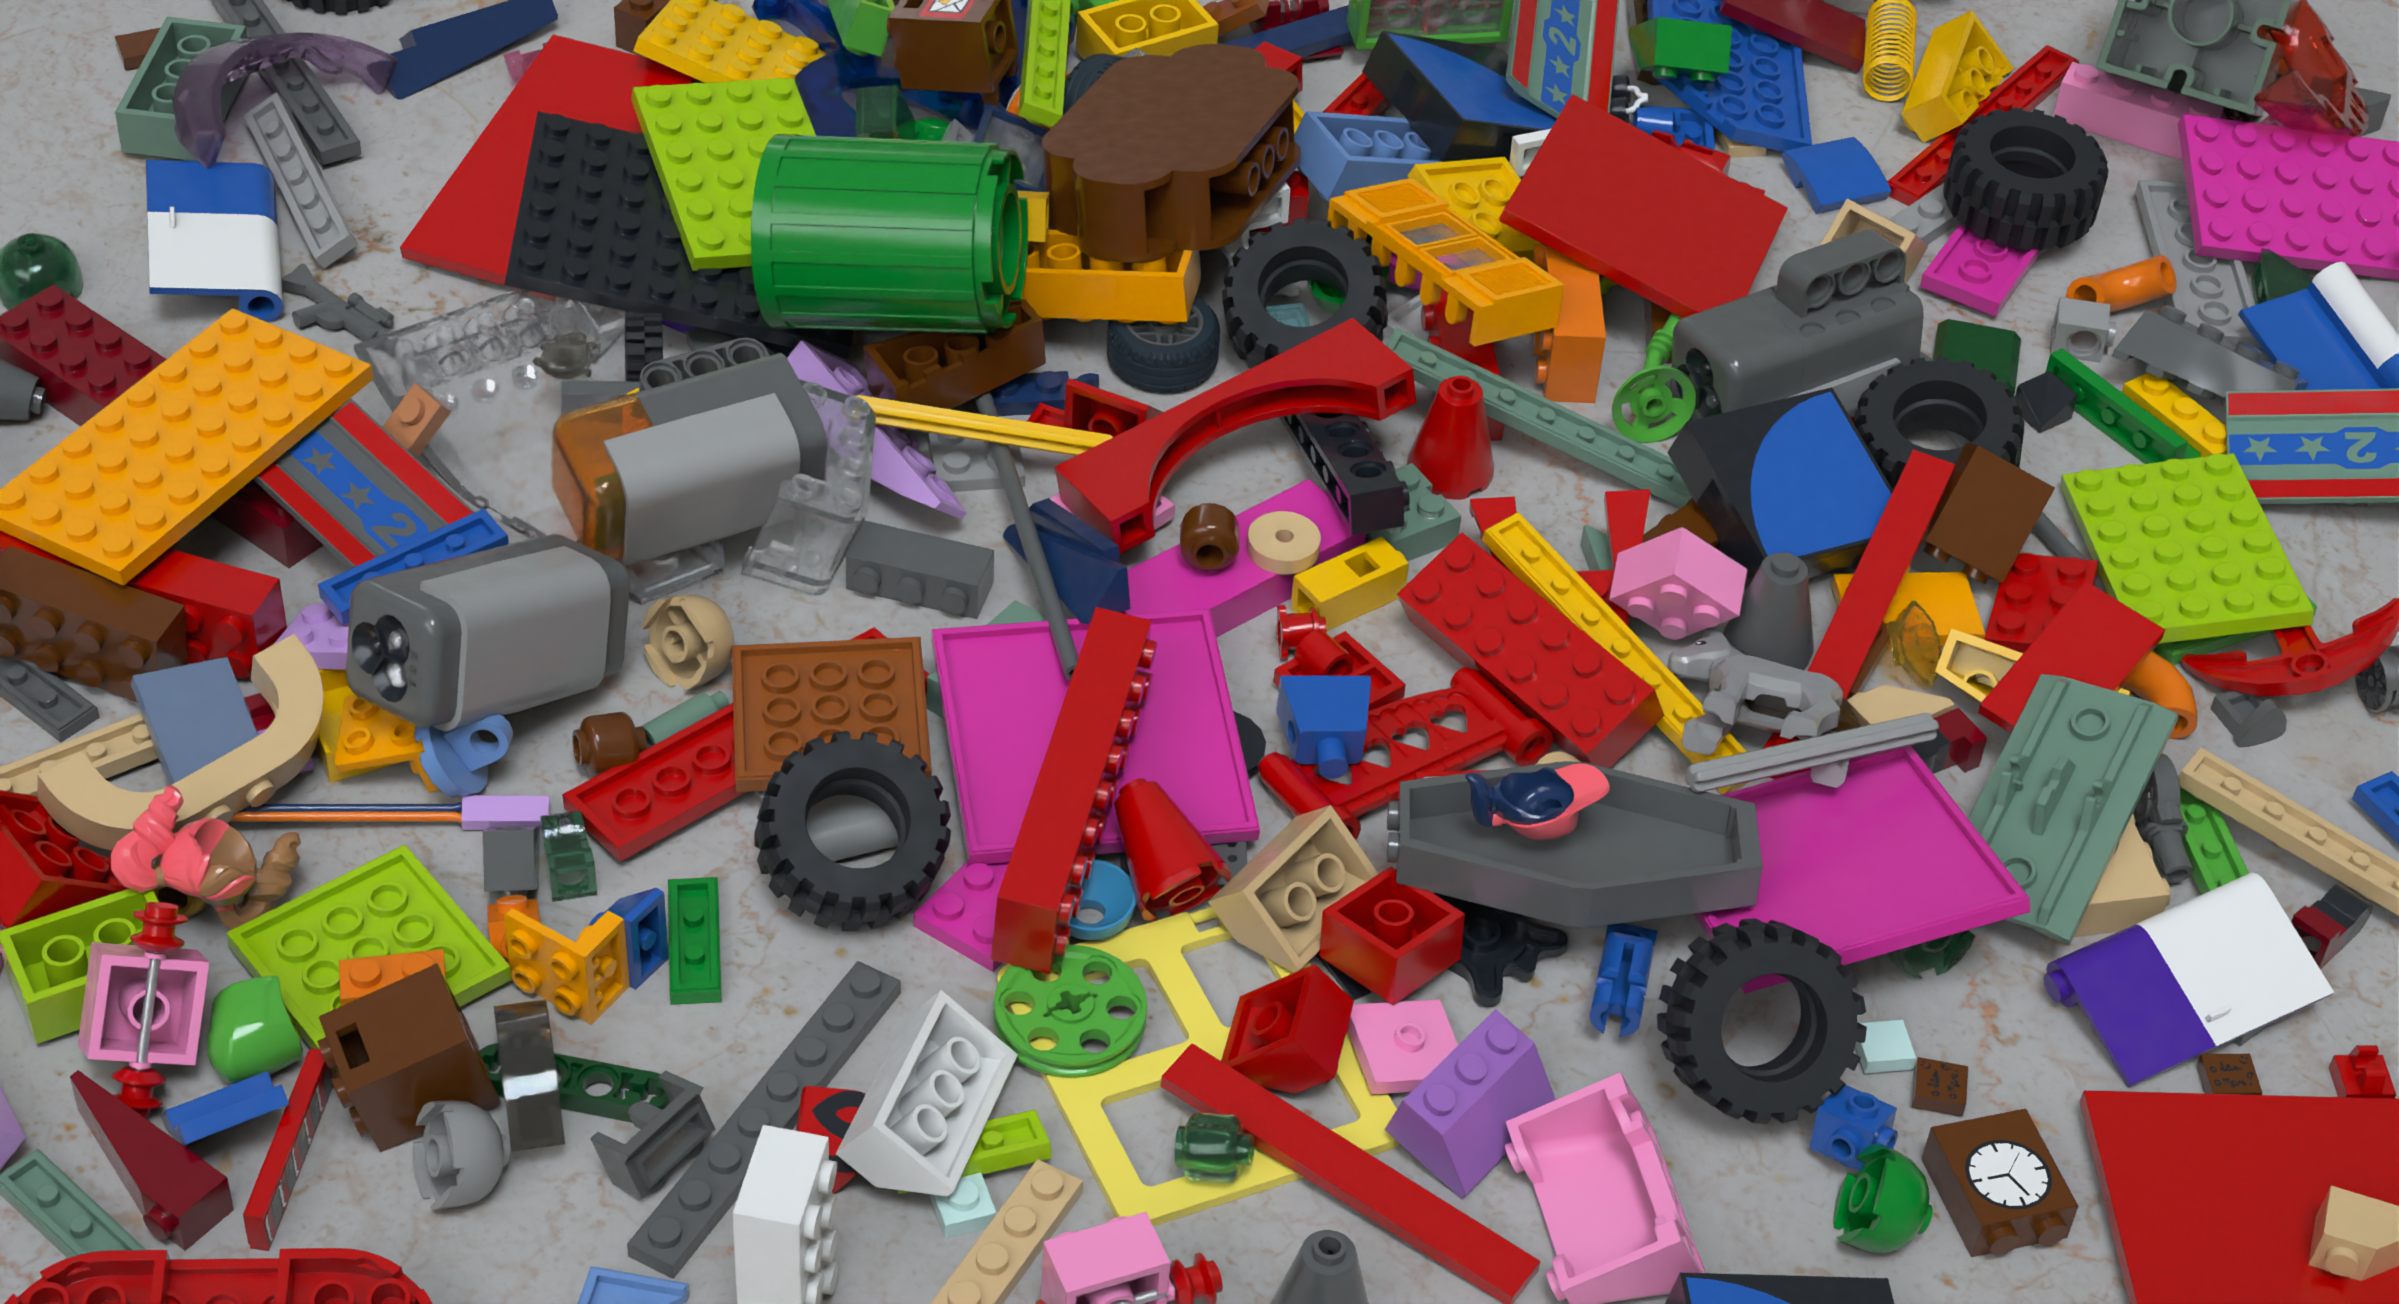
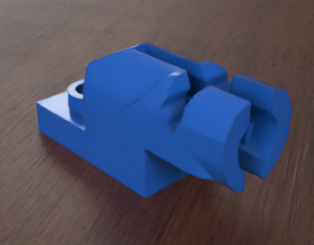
M1623 923L1608 925L1589 1016L1592 1025L1604 1034L1607 1017L1610 1014L1622 1018L1619 1037L1633 1034L1639 1028L1657 930Z

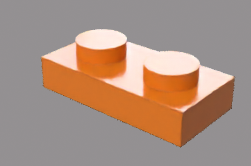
M443 949L339 960L341 1006L438 963L446 979Z

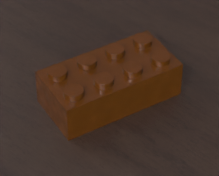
M9 546L0 557V655L34 663L44 671L54 672L83 682L90 687H97L137 702L131 687L133 675L188 665L185 605L127 585H120L107 578Z

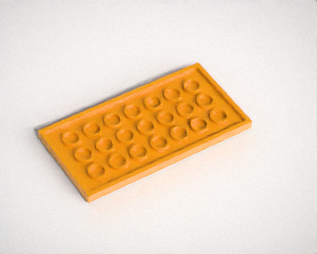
M232 308L1 488L0 531L124 586L374 379L372 366Z

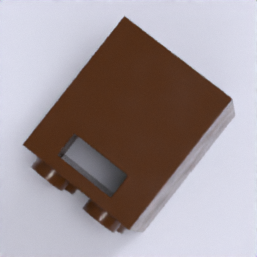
M438 963L319 1016L326 1037L317 1042L330 1070L335 1067L338 1068L334 1070L336 1078L332 1079L336 1093L344 1108L354 1105L349 1108V1112L361 1137L371 1134L380 1152L424 1133L425 1125H415L421 1109L429 1102L446 1100L467 1101L486 1111L494 1110L501 1103L480 1053L476 1038Z

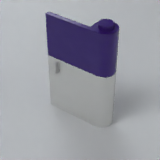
M2253 872L2048 963L2046 968L2047 974L2043 978L2045 989L2053 1001L2061 1002L2068 1008L2077 1004L2080 1005L2128 1088L2321 1001L2334 993L2268 884L2261 876Z

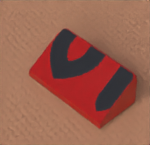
M805 1086L802 1089L796 1131L829 1137V1160L837 1162L836 1178L832 1193L835 1194L856 1173V1170L837 1156L836 1152L866 1094L856 1090Z

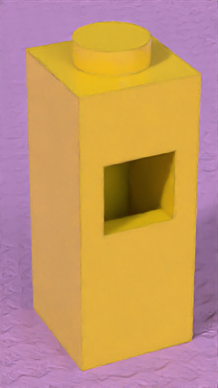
M1381 536L1294 575L1290 609L1294 613H1309L1310 608H1315L1317 617H1325L1327 631L1397 600L1396 594L1406 586L1409 562L1400 551L1395 550Z

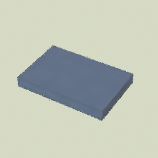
M227 657L132 676V690L169 785L176 783L258 736Z

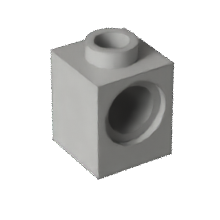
M2060 297L2051 327L2050 354L2063 348L2076 359L2100 363L2105 346H2113L2116 333V322H2110V304Z

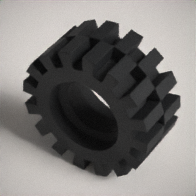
M625 313V381L640 382L642 369L649 363L663 359L661 313Z

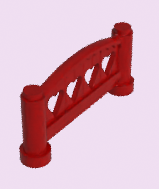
M1464 667L1453 675L1450 681L1451 688L1407 697L1368 711L1363 752H1368V749L1373 745L1385 746L1389 750V767H1383L1364 760L1357 764H1347L1350 767L1351 784L1345 785L1317 776L1314 772L1319 770L1318 764H1299L1293 759H1289L1286 755L1273 752L1261 760L1258 765V773L1260 774L1261 781L1295 816L1331 805L1354 839L1357 840L1361 831V824L1356 817L1388 803V801L1397 799L1400 781L1414 780L1415 772L1458 771L1502 750H1505V753L1520 767L1535 765L1551 749L1554 736L1539 719L1528 718L1482 673L1476 669ZM1449 711H1459L1465 715L1466 732L1463 733L1436 725L1430 720L1433 718H1444L1445 714ZM1411 728H1421L1427 732L1428 749L1423 750L1397 742L1392 737L1395 735H1406L1407 731Z

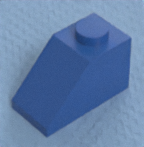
M658 888L619 898L605 912L598 913L589 924L593 925L608 910L624 919L630 987L635 990L669 959L665 895Z

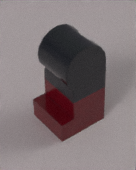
M1960 708L1933 718L1939 724V728L1936 729L1937 737L1934 740L1911 745L1932 773L1935 774L1954 765H1957L1966 773L1980 766L1987 737Z
M2338 883L2320 901L2317 900L2309 908L2305 905L2293 915L2291 923L2301 938L2313 936L2321 942L2317 952L2309 950L2321 970L2361 931L2372 913L2373 906Z

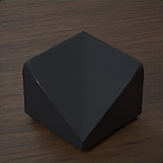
M2048 371L2019 384L2015 398L2020 402L2023 410L2022 418L2039 432H2042L2072 419L2077 394L2053 373Z

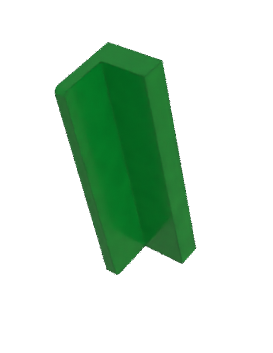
M2063 348L2050 354L2045 373L2050 371L2077 394L2074 411L2141 462L2148 464L2165 462L2169 459L2201 457V453L2188 444L2187 440Z

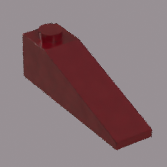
M79 1070L70 1076L79 1113L143 1215L146 1227L155 1237L162 1241L168 1238L186 1251L234 1211L228 1178Z

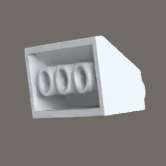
M940 990L904 1019L836 1155L875 1187L940 1196L950 1195L956 1188L1018 1054Z

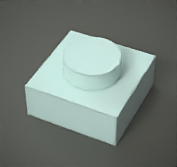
M981 1172L960 1177L954 1192L948 1196L930 1194V1199L945 1239L986 1229L997 1214Z

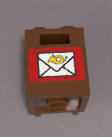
M900 0L893 12L888 15L887 33L893 40L895 50L894 69L896 72H899L902 89L981 93L982 101L985 105L989 103L995 106L1000 99L998 88L1000 81L1004 75L1006 77L1015 76L1019 69L1017 60L1019 47L1011 0Z

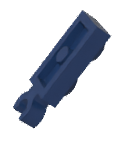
M1068 371L1025 373L990 390L998 416L1031 415L1040 403L1065 411L1066 382L1069 380ZM1087 373L1080 375L1077 379H1073L1099 388L1098 374Z

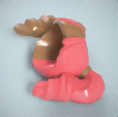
M167 785L164 793L155 795L148 809L133 822L134 830L119 839L111 851V871L121 886L139 892L168 886L181 893L199 897L204 902L214 906L221 923L230 931L274 909L276 900L286 895L287 890L292 884L289 873L297 867L301 858L296 851V848L301 844V840L297 832L282 834L276 840L273 849L265 854L262 866L258 869L250 843L237 829L229 826L221 819L202 818L186 824L178 832L173 833L172 829L179 817L177 812L184 803V800L178 788ZM162 854L160 865L153 868L151 866L153 858ZM243 897V901L235 906V903Z

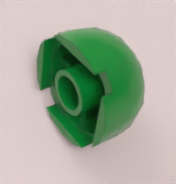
M1871 1144L1856 1158V1160L1865 1163L1858 1175L1854 1176L1847 1173L1842 1182L1835 1204L1833 1227L1838 1230L1844 1228L1843 1235L1836 1238L1839 1242L1853 1248L1871 1253L1895 1252L1911 1242L1917 1234L1924 1233L1928 1228L1933 1214L1932 1206L1929 1205V1188L1926 1177L1913 1160L1882 1144Z

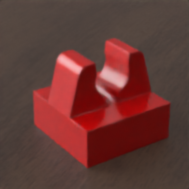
M2356 1045L2349 1055L2333 1056L2329 1070L2338 1097L2395 1099L2396 1091L2383 1055H2378L2379 1049L2377 1045Z

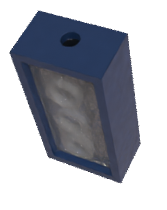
M986 103L971 142L997 143L1001 150L1016 151L1021 160L1025 176L1024 180H1015L1016 190L1045 192L1042 138L1050 128L1032 124L1021 116Z

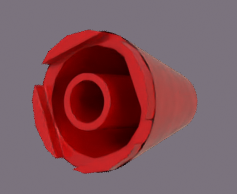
M1454 376L1441 382L1407 458V465L1413 463L1432 484L1431 493L1435 495L1442 494L1445 499L1469 498L1471 491L1479 488L1483 492L1488 488L1494 475V460L1483 390L1476 381L1466 376Z
M1139 778L1125 784L1119 790L1120 796L1116 799L1114 806L1137 907L1144 920L1151 922L1159 920L1156 912L1169 910L1171 916L1195 909L1210 900L1220 890L1217 882L1222 877L1227 882L1231 880V871L1227 863L1158 782H1147L1146 779Z

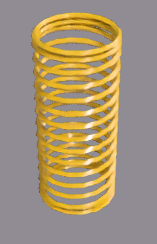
M1877 0L1868 10L1862 83L1868 95L1878 101H1897L1905 97L1913 85L1917 13L1915 7L1907 0ZM1891 3H1892V4H1900V5L1906 7L1907 9H1905V8H1903V7H1901V6H1894V5L1885 6V7H1881V6L1887 5V4H1891ZM1891 8H1892V9H1900V10L1906 12L1907 14H1905V13H1903V12H1901V11H1895V10H1889V11H1884V12H1881V11L1886 10V9H1891ZM1893 13V14H1900V15L1906 17L1907 19H1905V18H1903V17H1901V16H1895V15H1888V16H1883V17H1880V16L1885 15V14ZM1889 18H1893V19H1900V20L1906 22L1907 24H1905V23H1903V22H1901V21H1895V20H1888V21H1883V22H1880V21L1885 20V19H1889ZM1889 23L1901 25V26L1887 25V26L1879 27V26H1881V25L1889 24ZM1888 28H1893V29H1899V30H1901V31H1903V32L1895 31V30H1887V31H1882V32H1881V30L1888 29ZM1883 44H1898V45L1894 46V45H1883ZM1883 49H1898V50L1893 51V50H1883ZM1882 64H1895V65H1893V66H1888V65H1882ZM1877 66H1879V67H1881V68H1887V69H1895V68H1900V67H1901V69H1899V70H1893V71H1888V70H1882V69L1878 68ZM1874 69L1877 70V71H1879V72H1881V73H1886V74H1894V73H1900V74H1898V75H1893V76H1887V75H1882V74H1880V73L1874 71ZM1878 77H1880V78H1886V79H1894V78H1900V79H1898V80H1893V81H1887V80H1881V79H1879ZM1874 80H1876V81H1878V82H1880V83H1885V84H1894V83H1900V84H1898V85H1893V86H1886V85H1881V84L1875 82ZM1905 85L1904 87H1902V88H1900V89H1898V90H1893V91H1885V90H1880V89L1877 88V87H1879V88H1885V89H1894V88H1899V87ZM1873 90H1875V91H1877V92H1879V93H1884V94H1894V93H1899V94H1898V95H1893V96H1884V95H1880V94L1874 92Z

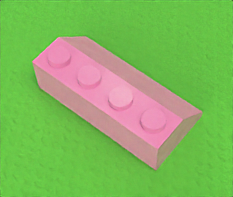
M2072 62L2061 83L2053 117L2056 114L2066 118V122L2071 125L2076 123L2085 131L2183 160L2177 124L2183 114L2224 119V108L2213 105L2208 101L2193 99L2174 93L2171 90L2157 88L2130 78L2107 73L2091 65H2081Z

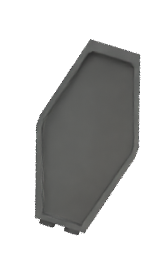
M1572 761L1473 772L1481 774L1494 787L1498 781L1510 773H1532L1544 767L1555 770L1579 763L1595 766L1607 778L1610 785L1609 792L1600 800L1580 810L1575 830L1569 835L1557 839L1533 840L1520 835L1509 825L1486 827L1479 824L1471 808V787L1465 778V775L1468 773L1400 781L1398 801L1388 802L1387 830L1396 831V833L1389 832L1387 862L1396 863V883L1573 928H1589L1755 906L1757 902L1763 866L1755 803L1706 791L1695 793L1689 787L1586 762Z

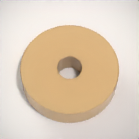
M1288 511L1270 512L1258 517L1250 525L1247 552L1250 559L1257 566L1268 572L1286 575L1296 574L1309 569L1316 563L1320 553L1321 534L1318 527L1303 515Z

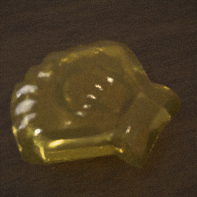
M1911 601L1901 610L1895 622L1887 623L1894 666H1902L1906 674L1915 683L1922 686H1932L1939 675L1935 670L1942 654L1939 635L1933 620L1916 601Z

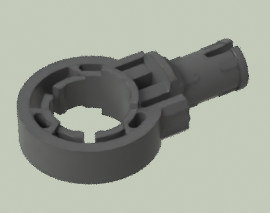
M2162 753L2133 814L2135 826L2143 842H2147L2150 848L2155 851L2162 877L2168 883H2176L2189 878L2194 870L2182 840L2188 832V825L2184 821L2180 809L2178 775L2171 759Z

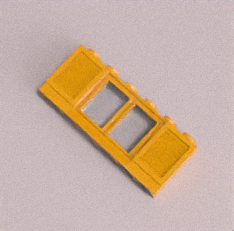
M1407 178L1344 191L1342 196L1330 198L1327 220L1331 221L1332 228L1338 229L1339 225L1349 228L1354 233V241L1358 238H1363L1366 241L1367 234L1373 237L1371 252L1372 255L1378 257L1382 267L1389 266L1391 252L1397 255L1395 281L1399 287L1414 284L1416 270L1422 273L1420 300L1424 305L1438 303L1442 288L1448 292L1445 317L1449 324L1464 322L1467 307L1474 311L1469 341L1473 346L1558 327L1564 284L1526 257H1518L1448 207V202L1415 179Z

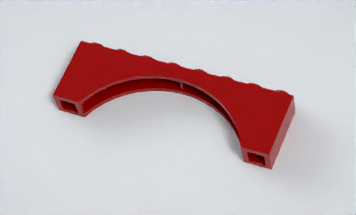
M1351 318L1055 466L1061 501L1080 520L1119 545V554H1122L1155 537V510L1165 485L1184 462L1206 445L1242 427L1294 414L1341 413L1381 421L1416 403L1413 368L1359 322Z

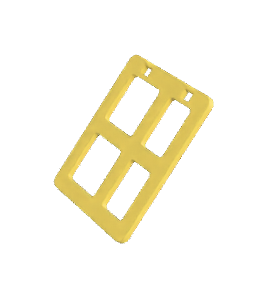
M1212 907L1189 914L1188 912H1183L1122 930L1114 936L1105 939L1088 940L1075 944L1107 952L1120 959L1131 969L1135 967L1146 968L1153 977L1187 1039L1183 1043L1124 1060L1116 1067L1095 1075L1059 1077L1041 1073L1115 1218L1121 1216L1130 1217L1147 1212L1152 1225L1156 1226L1304 1178L1242 1139L1250 1152L1246 1157L1155 1186H1146L1139 1179L1102 1108L1107 1104L1162 1088L1160 1087L1162 1075L1191 1043L1218 1060H1222L1231 1027L1222 1025L1183 957V954L1233 939V936ZM1218 918L1222 925L1199 932L1195 924ZM1264 957L1277 980L1293 974V972ZM1308 962L1302 969L1311 966L1310 962ZM1010 964L1000 969L997 975V984L1005 971L1011 966ZM1051 970L1050 974L1039 971L1033 974L1037 980L1042 982H1051L1060 976L1059 974L1056 975L1053 970ZM1092 971L1084 975V979L1089 982L1108 975L1104 972ZM1021 1001L1012 1002L1006 1006L1009 1012L1016 1015L1027 1014L1033 1009L1031 1005ZM1347 1031L1335 1080L1358 1120L1330 1130L1373 1156L1392 1150L1400 1145L1399 1142L1384 1130L1397 1108L1388 1093L1371 1094ZM1037 1037L1030 1041V1045L1038 1050H1050L1057 1045L1053 1039L1048 1037Z

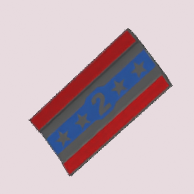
M352 399L348 400L324 422L316 426L253 478L258 485L349 569L474 513L465 502Z

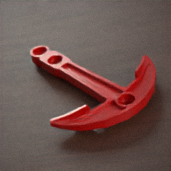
M2393 598L2378 610L2354 620L2352 623V634L2327 643L2319 641L2311 625L2270 630L2279 650V656L2247 661L2246 652L2238 650L2219 654H2186L2181 658V663L2193 675L2225 690L2259 697L2290 696L2320 692L2323 689L2338 685L2367 669L2392 644L2399 631V598Z

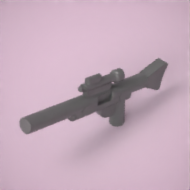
M300 264L292 273L282 277V289L284 291L308 296L316 302L314 305L292 312L293 321L298 328L315 322L328 329L345 327L371 346H382L417 371H423L427 368L429 364L428 356L382 326L392 327L394 325L392 321L394 315L384 308H374L355 292L349 295L347 302L316 282L306 264Z

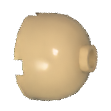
M698 594L675 595L660 599L649 607L643 620L642 630L649 628L650 643L644 644L643 647L652 671L664 684L673 687L678 683L683 687L682 690L692 689L712 681L723 673L732 658V646H734L735 640L732 625L725 611L716 602Z

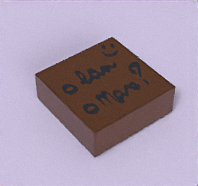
M2250 1053L2200 1055L2197 1068L2205 1094L2262 1095V1089Z
M1918 1057L1914 1068L1912 1107L1963 1116L1967 1101L1968 1066Z

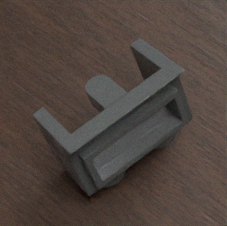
M666 1070L658 1078L670 1104L663 1110L644 1101L633 1104L629 1108L628 1114L634 1126L641 1129L626 1144L600 1132H597L590 1138L612 1184L640 1198L645 1194H651L661 1189L667 1181L666 1175L682 1160L698 1155L704 1147L703 1141L716 1130L700 1096L704 1087Z

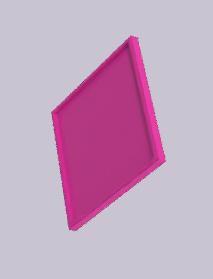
M1210 608L1128 614L1152 620L1149 640L1157 641V648L1151 670L1145 669V672L1153 674L1147 701L1141 700L1140 704L1136 705V707L1142 708L1137 733L1135 736L1130 735L1129 739H1125V742L1131 743L1125 770H1118L1117 775L1113 776L1119 778L1115 801L1120 796L1119 790L1133 780L1144 778L1147 782L1156 781L1210 844L1259 840L1260 826ZM1077 618L1066 619L1079 656L1090 623L1083 624ZM1048 621L932 629L931 643L968 865L973 863L1009 862L1071 680L1065 677ZM1113 804V807L1107 806L1105 812L1102 811L1108 817L1102 842H1095L1094 848H1090V850L1096 851V854L1125 852Z
M1910 745L1850 759L1845 782L1838 788L1814 783L1810 776L1811 770L1721 794L1722 796L1755 803L1763 866L1757 902L1755 906L1694 913L1710 940L1714 938L1712 928L1724 923L1739 927L1741 919L1752 918L1768 923L1770 920L1782 922L1818 938L1821 943L1830 946L1842 957V965H1847L2029 913L2030 898ZM1766 974L1750 980L1741 986V989L1746 994L1788 982L1789 980L1777 974Z

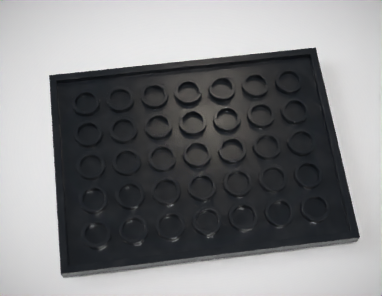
M538 111L504 285L631 313H661L663 320L795 348L803 340L843 359H848L852 346L853 330L777 329L770 327L765 322L758 305L752 266L704 268L692 271L680 232L674 221L669 202L665 196L643 133L628 132L599 123L593 124L566 118L560 114Z

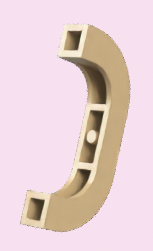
M295 634L259 652L252 659L251 682L271 706L275 715L274 721L259 736L171 785L178 788L184 800V803L177 812L179 817L172 829L173 833L178 832L186 824L202 818L221 819L228 823L234 814L250 805L257 807L264 804L275 794L276 790L292 780L312 756L320 732L323 685L313 657ZM83 751L74 754L37 775L38 800L51 817L76 838L111 851L119 839L134 830L133 822L148 809L154 796L163 794L165 790L163 788L152 792H133L119 788L108 782L97 771Z

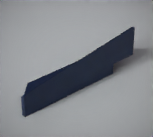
M508 0L410 30L399 39L403 50L381 56L372 62L369 67L372 74L391 95L400 100L556 21L558 14L552 0Z
M1049 498L1033 503L1029 509L1059 599L1081 623L1088 624L1092 620L1096 607L1116 612L1131 609L1127 567L1120 564L1119 545ZM1012 524L1005 529L1003 538L1028 564L1016 524Z

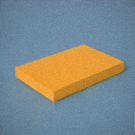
M1962 572L1907 573L1884 622L1895 627L1894 637L1888 648L1945 646L1951 628L1984 639L1986 635L1967 576ZM1853 574L1833 575L1831 587L1837 607Z

